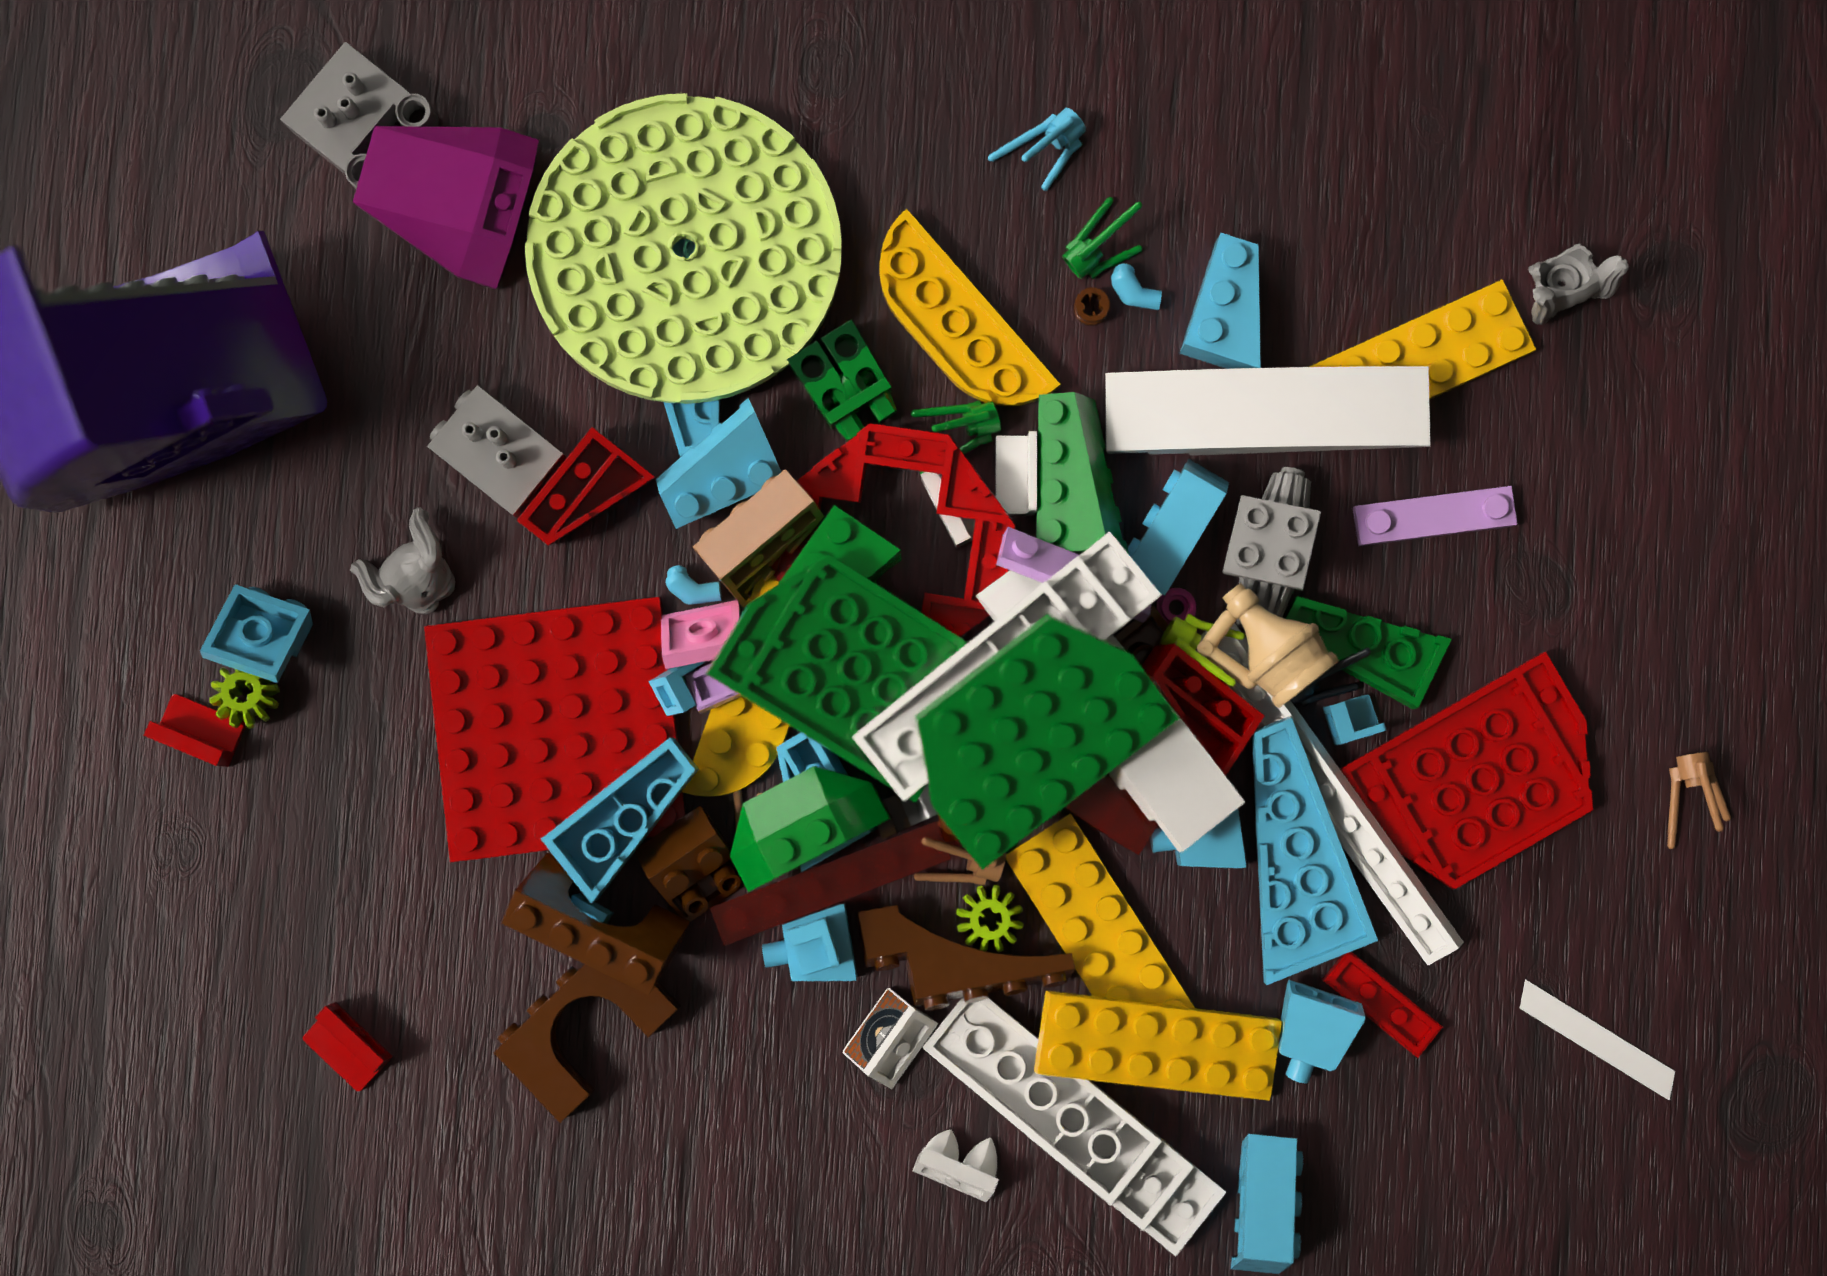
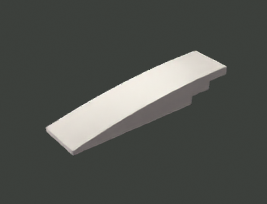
M1429 366L1238 368L1105 373L1106 451L1108 454L1148 452L1149 455L1189 453L1192 456L1430 447Z
M1108 532L1080 556L1074 558L1050 579L1034 589L853 735L852 738L900 798L905 801L928 783L915 715L1046 614H1050L1073 627L1082 629L1106 641L1158 599L1161 594L1111 532Z
M1010 570L977 594L976 598L995 622L1042 583ZM1113 635L1105 641L1124 649ZM1180 717L1108 773L1120 790H1127L1148 820H1155L1178 852L1185 851L1245 803Z
M961 998L922 1048L1109 1205H1113L1141 1230H1145L1173 1255L1177 1256L1225 1195L1226 1191L1091 1080L1037 1074L1034 1071L1039 1038L990 998L973 1003H965L964 998Z

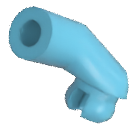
M1122 263L1116 266L1111 276V282L1121 301L1128 306L1159 310L1162 291L1142 288L1134 274L1135 270L1130 264Z
M680 565L672 566L667 571L665 583L668 590L685 604L693 605L722 601L719 581L697 584L688 576L687 569Z

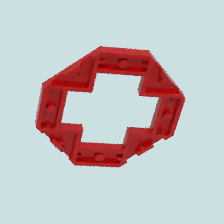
M870 423L856 433L857 435L847 443L835 449L814 465L810 471L796 482L821 510L822 497L861 503L866 464L942 474L936 514L975 519V527L964 598L924 593L922 614L958 637H962L990 616L976 598V595L1010 571L996 564L1003 534L1008 527L1016 530L1017 525L950 435ZM818 524L792 554L785 550L771 566L775 571L773 575L778 582L781 581L818 529Z

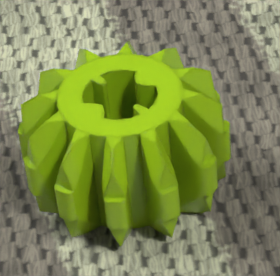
M222 668L220 673L225 678L224 682H211V687L221 692L209 698L213 706H220L216 716L221 720L229 717V724L234 728L241 724L243 718L249 729L254 728L255 716L257 715L263 721H269L270 717L264 709L266 707L278 708L279 703L269 696L280 692V687L277 684L270 683L271 681L237 669H235V673L231 674L226 668ZM248 687L252 693L247 695V701L243 703L238 696L243 695V688Z
M982 885L977 886V893L981 900L976 902L969 894H965L963 899L972 906L971 911L963 908H958L956 911L958 916L970 919L969 922L957 925L958 932L973 929V932L965 940L967 945L971 946L978 937H981V951L987 952L989 940H993L997 952L1003 951V945L999 939L1004 935L1012 944L1017 941L1016 937L1008 931L1009 926L1016 929L1023 928V922L1011 920L1010 918L1012 915L1023 912L1022 906L1016 905L1007 909L1006 906L1014 898L1012 892L1005 894L1001 901L997 900L1000 893L999 885H993L991 898H986L985 889ZM990 908L993 913L1000 912L1001 921H995L998 925L996 928L989 929L986 924H979V916L984 917L982 910Z

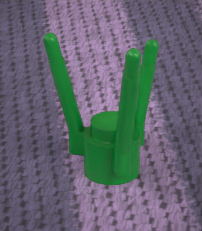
M1108 197L1076 238L1065 246L1068 251L1062 255V258L1079 279H1083L1086 275L1094 279L1104 270L1142 252V246L1137 245L1101 263L1098 261L1103 257L1098 247L1142 208L1141 202L1138 201L1093 241L1090 238L1084 241L1114 202L1112 197Z
M975 401L963 405L930 407L911 411L912 417L963 413L962 418L932 426L933 432L965 426L969 436L976 435V438L959 447L963 454L968 453L979 445L992 442L991 434L1001 431L999 416L992 401L983 404L980 401Z

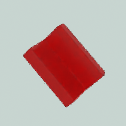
M173 694L161 722L149 721L143 736L215 766L229 767L246 724L242 721L237 728H234L229 724V717L221 720L216 716L217 710L179 694Z
M336 1002L326 1005L316 1015L315 1019L317 1022L302 1038L312 1050L358 1092L363 1090L393 1058L382 1045Z

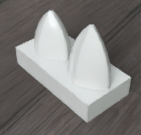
M949 1129L934 1136L918 1155L912 1171L987 1202L994 1194L999 1180L995 1177L997 1153L993 1140L987 1138L978 1143L966 1155L963 1162L960 1163L958 1162V1143L953 1131Z

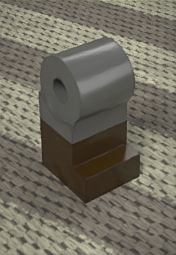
M928 783L916 803L909 799L903 801L898 794L882 800L891 819L877 825L882 839L937 815L938 813L931 805Z

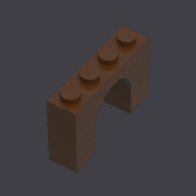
M547 852L515 889L501 924L650 995L676 955L690 921L654 904L644 920L636 926L618 927L599 922L584 914L573 904L571 897L576 884L554 855Z
M585 964L578 971L572 966L555 982L560 988L549 999L543 994L526 1010L530 1017L520 1027L514 1022L497 1038L502 1045L493 1053L553 1117L561 1123L595 1090L567 1061L559 1048L557 1026L565 1008L573 1000L585 996H597L608 999L616 1004L647 1037H650L681 1007L659 982H657L650 995H647Z

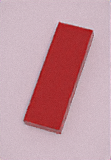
M1352 952L1341 955L1322 979L1343 998L1361 1003L1366 1017L1417 1058H1419L1443 1028Z

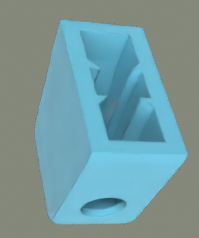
M1238 808L1182 852H1178L1161 828L1149 829L1152 852L1175 850L1176 862L1179 866L1247 868Z
M845 902L782 924L784 940L762 944L765 967L788 964L791 981H854L858 978ZM827 917L841 965L803 975L794 948L790 947L786 931L790 928Z
M1288 980L1281 1014L1282 1026L1278 1046L1280 1054L1291 1058L1286 1075L1296 1082L1306 1084L1309 1083L1314 1066L1334 1071L1364 1023L1366 1017L1362 1004Z

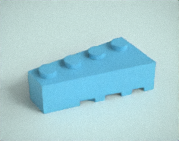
M669 738L541 840L589 902L593 903L600 898L699 768L677 740Z

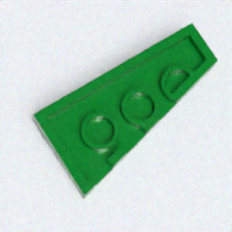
M1298 596L1292 599L1283 617L1284 619L1318 625V633L1328 653H1334L1339 661L1365 648H1369L1371 650L1369 656L1342 669V671L1413 710L1419 708L1452 640L1439 635L1432 636L1421 633L1420 630L1407 626L1399 627L1385 623L1378 618L1359 616L1349 613L1345 609Z

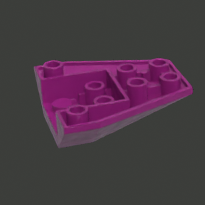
M375 126L352 203L456 277L497 289L533 172L539 140L501 127Z

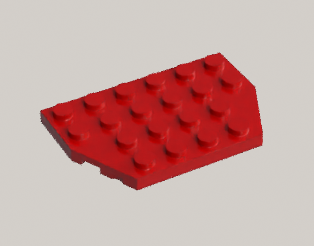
M1546 652L1538 654L1339 768L1400 854L1451 889H1457L1593 810L1592 791L1589 788V778L1591 776L1590 761H1587L1585 734H1588L1587 721Z

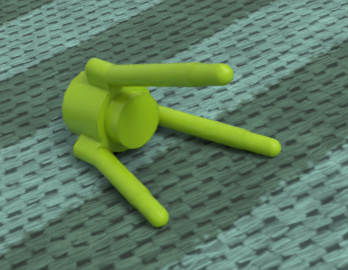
M1188 614L1185 620L1175 616L1164 631L1160 644H1176L1219 680L1221 679L1229 686H1235L1236 680L1195 650L1202 638L1200 634L1196 633L1197 629L1209 631L1213 623L1199 620L1191 614ZM1232 629L1225 635L1226 637L1239 640L1245 638L1243 632Z

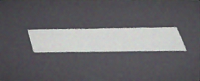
M1525 979L1520 1003L1521 1010L1670 1101L1675 1074L1674 1070Z

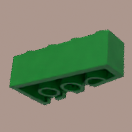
M834 505L779 584L828 554L875 583L887 570L892 569L902 560L901 550Z

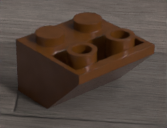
M701 805L639 846L635 851L649 881L676 913L690 922L744 886L730 858L731 846Z

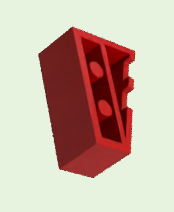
M591 427L516 521L548 546H551L654 480L655 477Z
M1176 644L1156 645L1142 664V669L1226 776L1265 716Z

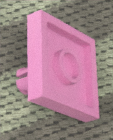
M735 600L662 615V658L665 669L700 662L705 663L700 665L699 668L711 664L741 616L739 602Z

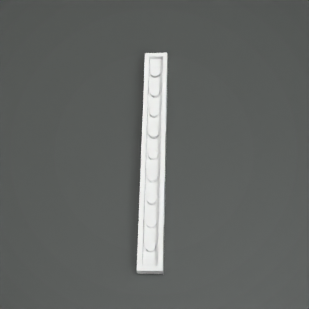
M1234 623L1231 629L1240 631V629ZM1205 631L1203 634H1201L1202 638L1200 642L1205 637L1208 631ZM1225 636L1217 647L1249 670V646L1247 639L1239 640ZM1237 681L1235 686H1229L1226 683L1229 688L1265 716L1257 727L1258 729L1286 717L1293 719L1342 847L1425 963L1430 965L1459 949L1464 943L1291 700L1281 708H1278L1272 702L1273 696L1258 684L1253 689H1247Z

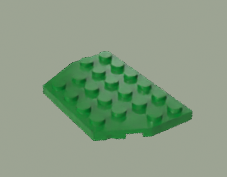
M828 554L749 602L705 674L893 789L852 736L966 645V641ZM926 785L908 799L916 803Z
M1046 614L915 715L922 747V758L929 785L931 805L982 870L1179 719L1132 654L1082 629L1073 627L1050 614Z

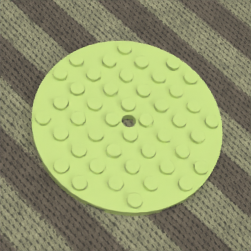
M677 93L639 99L619 106L594 120L595 123L584 130L578 137L570 139L549 165L535 192L529 210L530 218L527 229V242H525V256L530 287L537 307L550 332L576 363L599 380L627 394L652 401L692 404L720 400L748 391L781 372L789 365L788 358L807 347L823 324L834 299L841 268L842 240L839 217L828 183L816 162L809 157L788 131L772 119L743 104L720 97L710 99ZM689 239L695 244V250L689 255V258L680 257L674 253L673 247L677 241Z

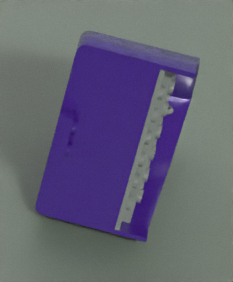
M258 231L230 248L150 277L115 287L110 282L100 283L87 290H79L77 285H70L59 288L53 293H44L42 288L34 287L19 246L10 247L0 254V479L12 503L18 507L59 513L140 489L228 457L323 412L327 407L324 389L264 231Z

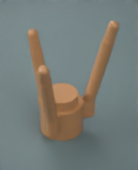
M1709 752L1676 757L1678 767L1669 768L1671 777L1667 842L1669 849H1674L1676 845L1681 781L1685 780L1686 788L1702 786L1716 831L1721 832L1724 829L1720 816H1722L1724 821H1730L1731 819L1715 776L1713 762H1710Z
M939 820V821L937 822V825H938V827L941 828V824H940V820ZM925 837L922 839V844L968 859L967 870L973 871V874L915 873L914 879L929 882L974 883L982 886L985 885L986 880L998 882L1005 865L1006 852L982 870L966 849Z

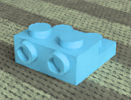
M235 584L200 649L202 658L278 683L291 656L297 657L313 625L310 609H307L305 605L296 600L287 599L283 601L271 597L260 588H245Z

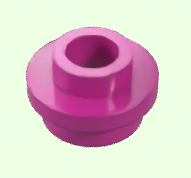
M1171 588L1165 596L1162 594L1159 597L1156 609L1169 625L1175 616L1182 620H1185L1188 614L1195 616L1196 602L1187 590ZM1178 601L1182 604L1183 611L1180 615H1173L1169 611L1170 602Z

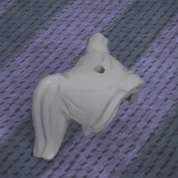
M1575 244L1556 257L1549 258L1544 262H1536L1534 265L1529 266V272L1532 274L1536 287L1532 290L1535 300L1531 311L1533 322L1536 325H1543L1551 317H1554L1558 311L1583 303L1589 298L1608 299L1612 297L1620 287L1623 275L1629 269L1627 259H1623L1622 256L1618 255L1609 257L1599 267H1596L1592 261L1593 255L1591 251L1581 244ZM1558 282H1564L1565 286H1559Z
M420 507L413 509L409 519V529L413 542L398 547L386 558L379 570L367 560L358 559L355 563L351 564L350 571L357 576L364 595L372 604L386 607L390 604L398 603L416 613L428 614L438 607L440 600L450 596L454 591V575L446 561L442 558L441 546L437 536L428 524L429 516L426 510Z

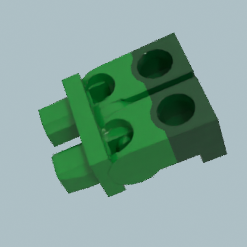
M852 319L821 338L823 347L841 374L838 375L818 341H815L787 359L789 368L809 394L831 430L836 427L837 431L847 442L864 428L856 414L867 407L871 409L879 424L897 413L894 401L890 395L891 386L884 377Z

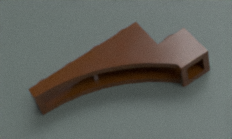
M898 905L858 912L857 926L866 968L875 966L876 971H886L899 967V962L905 961L914 1006H925L927 1011L945 1008L949 1006L948 1001L964 998L965 1003L979 1002L987 999L988 993L1001 990L1004 991V995L1023 993L1028 990L1027 985L1043 983L1044 988L1060 986L1067 983L1066 978L1071 977L1075 970L1072 953L1051 956H1011L988 953L959 945L937 936L910 921L899 913Z

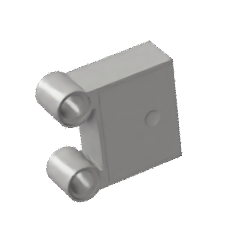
M344 42L280 118L290 131L343 172L355 189L358 185L375 126H394L398 120L402 126L438 127L439 123L436 112L425 97L419 94H410L347 42ZM417 110H425V116L420 122H409L412 113Z

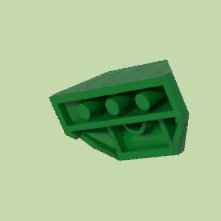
M813 766L743 803L730 858L747 891L750 892L891 818L872 782Z

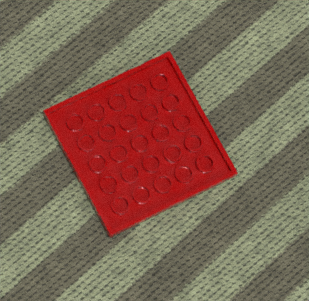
M660 597L424 626L450 862L549 850L541 840L545 835L667 739L675 738L678 742L675 715L666 716L648 682L668 670L665 669L662 658L661 619L663 611ZM683 792L680 793L646 838L656 836L686 815Z

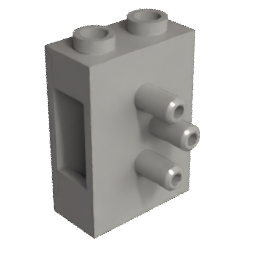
M477 385L473 391L467 390L460 396L455 404V409L457 410L447 422L445 420L441 421L430 434L432 441L427 447L518 519L567 457Z

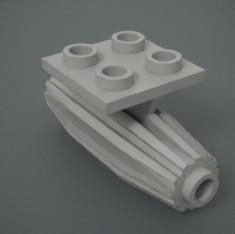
M1283 467L1281 472H1274L1262 499L1241 495L1223 569V574L1239 577V584L1242 583L1246 589L1253 590L1259 598L1258 604L1270 613L1282 618L1294 589L1303 590L1321 516V511L1310 509L1311 481L1304 478V471L1292 467ZM1237 619L1236 625L1244 629L1240 620Z

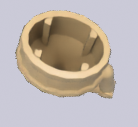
M1242 583L1238 584L1223 597V600L1227 603V610L1221 613L1197 646L1198 653L1221 668L1245 688L1253 689L1258 684L1273 696L1272 702L1278 708L1284 706L1339 662L1334 653H1328L1318 633V625L1284 619L1270 613L1258 604L1259 598L1254 591L1246 589ZM1236 619L1240 620L1246 633L1249 646V670L1217 647Z

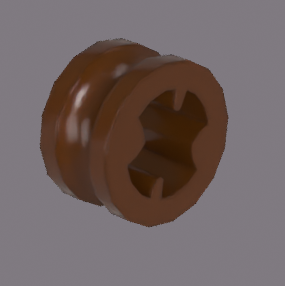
M1096 287L1082 290L1077 295L1074 303L1076 318L1087 326L1100 324L1106 318L1110 308L1107 294ZM1086 298L1088 302L1091 301V298L1098 299L1100 301L1098 309L1102 312L1096 315L1095 311H1093L1092 316L1085 314V304L1082 301Z

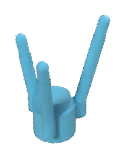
M1065 108L1057 116L1052 114L1043 123L988 156V160L993 162L1045 132L1046 136L1022 156V161H1029L1050 143L1057 149L1065 146L1066 149L1041 186L1046 191L1057 178L1071 155L1082 146L1078 138L1086 132V127L1073 110Z

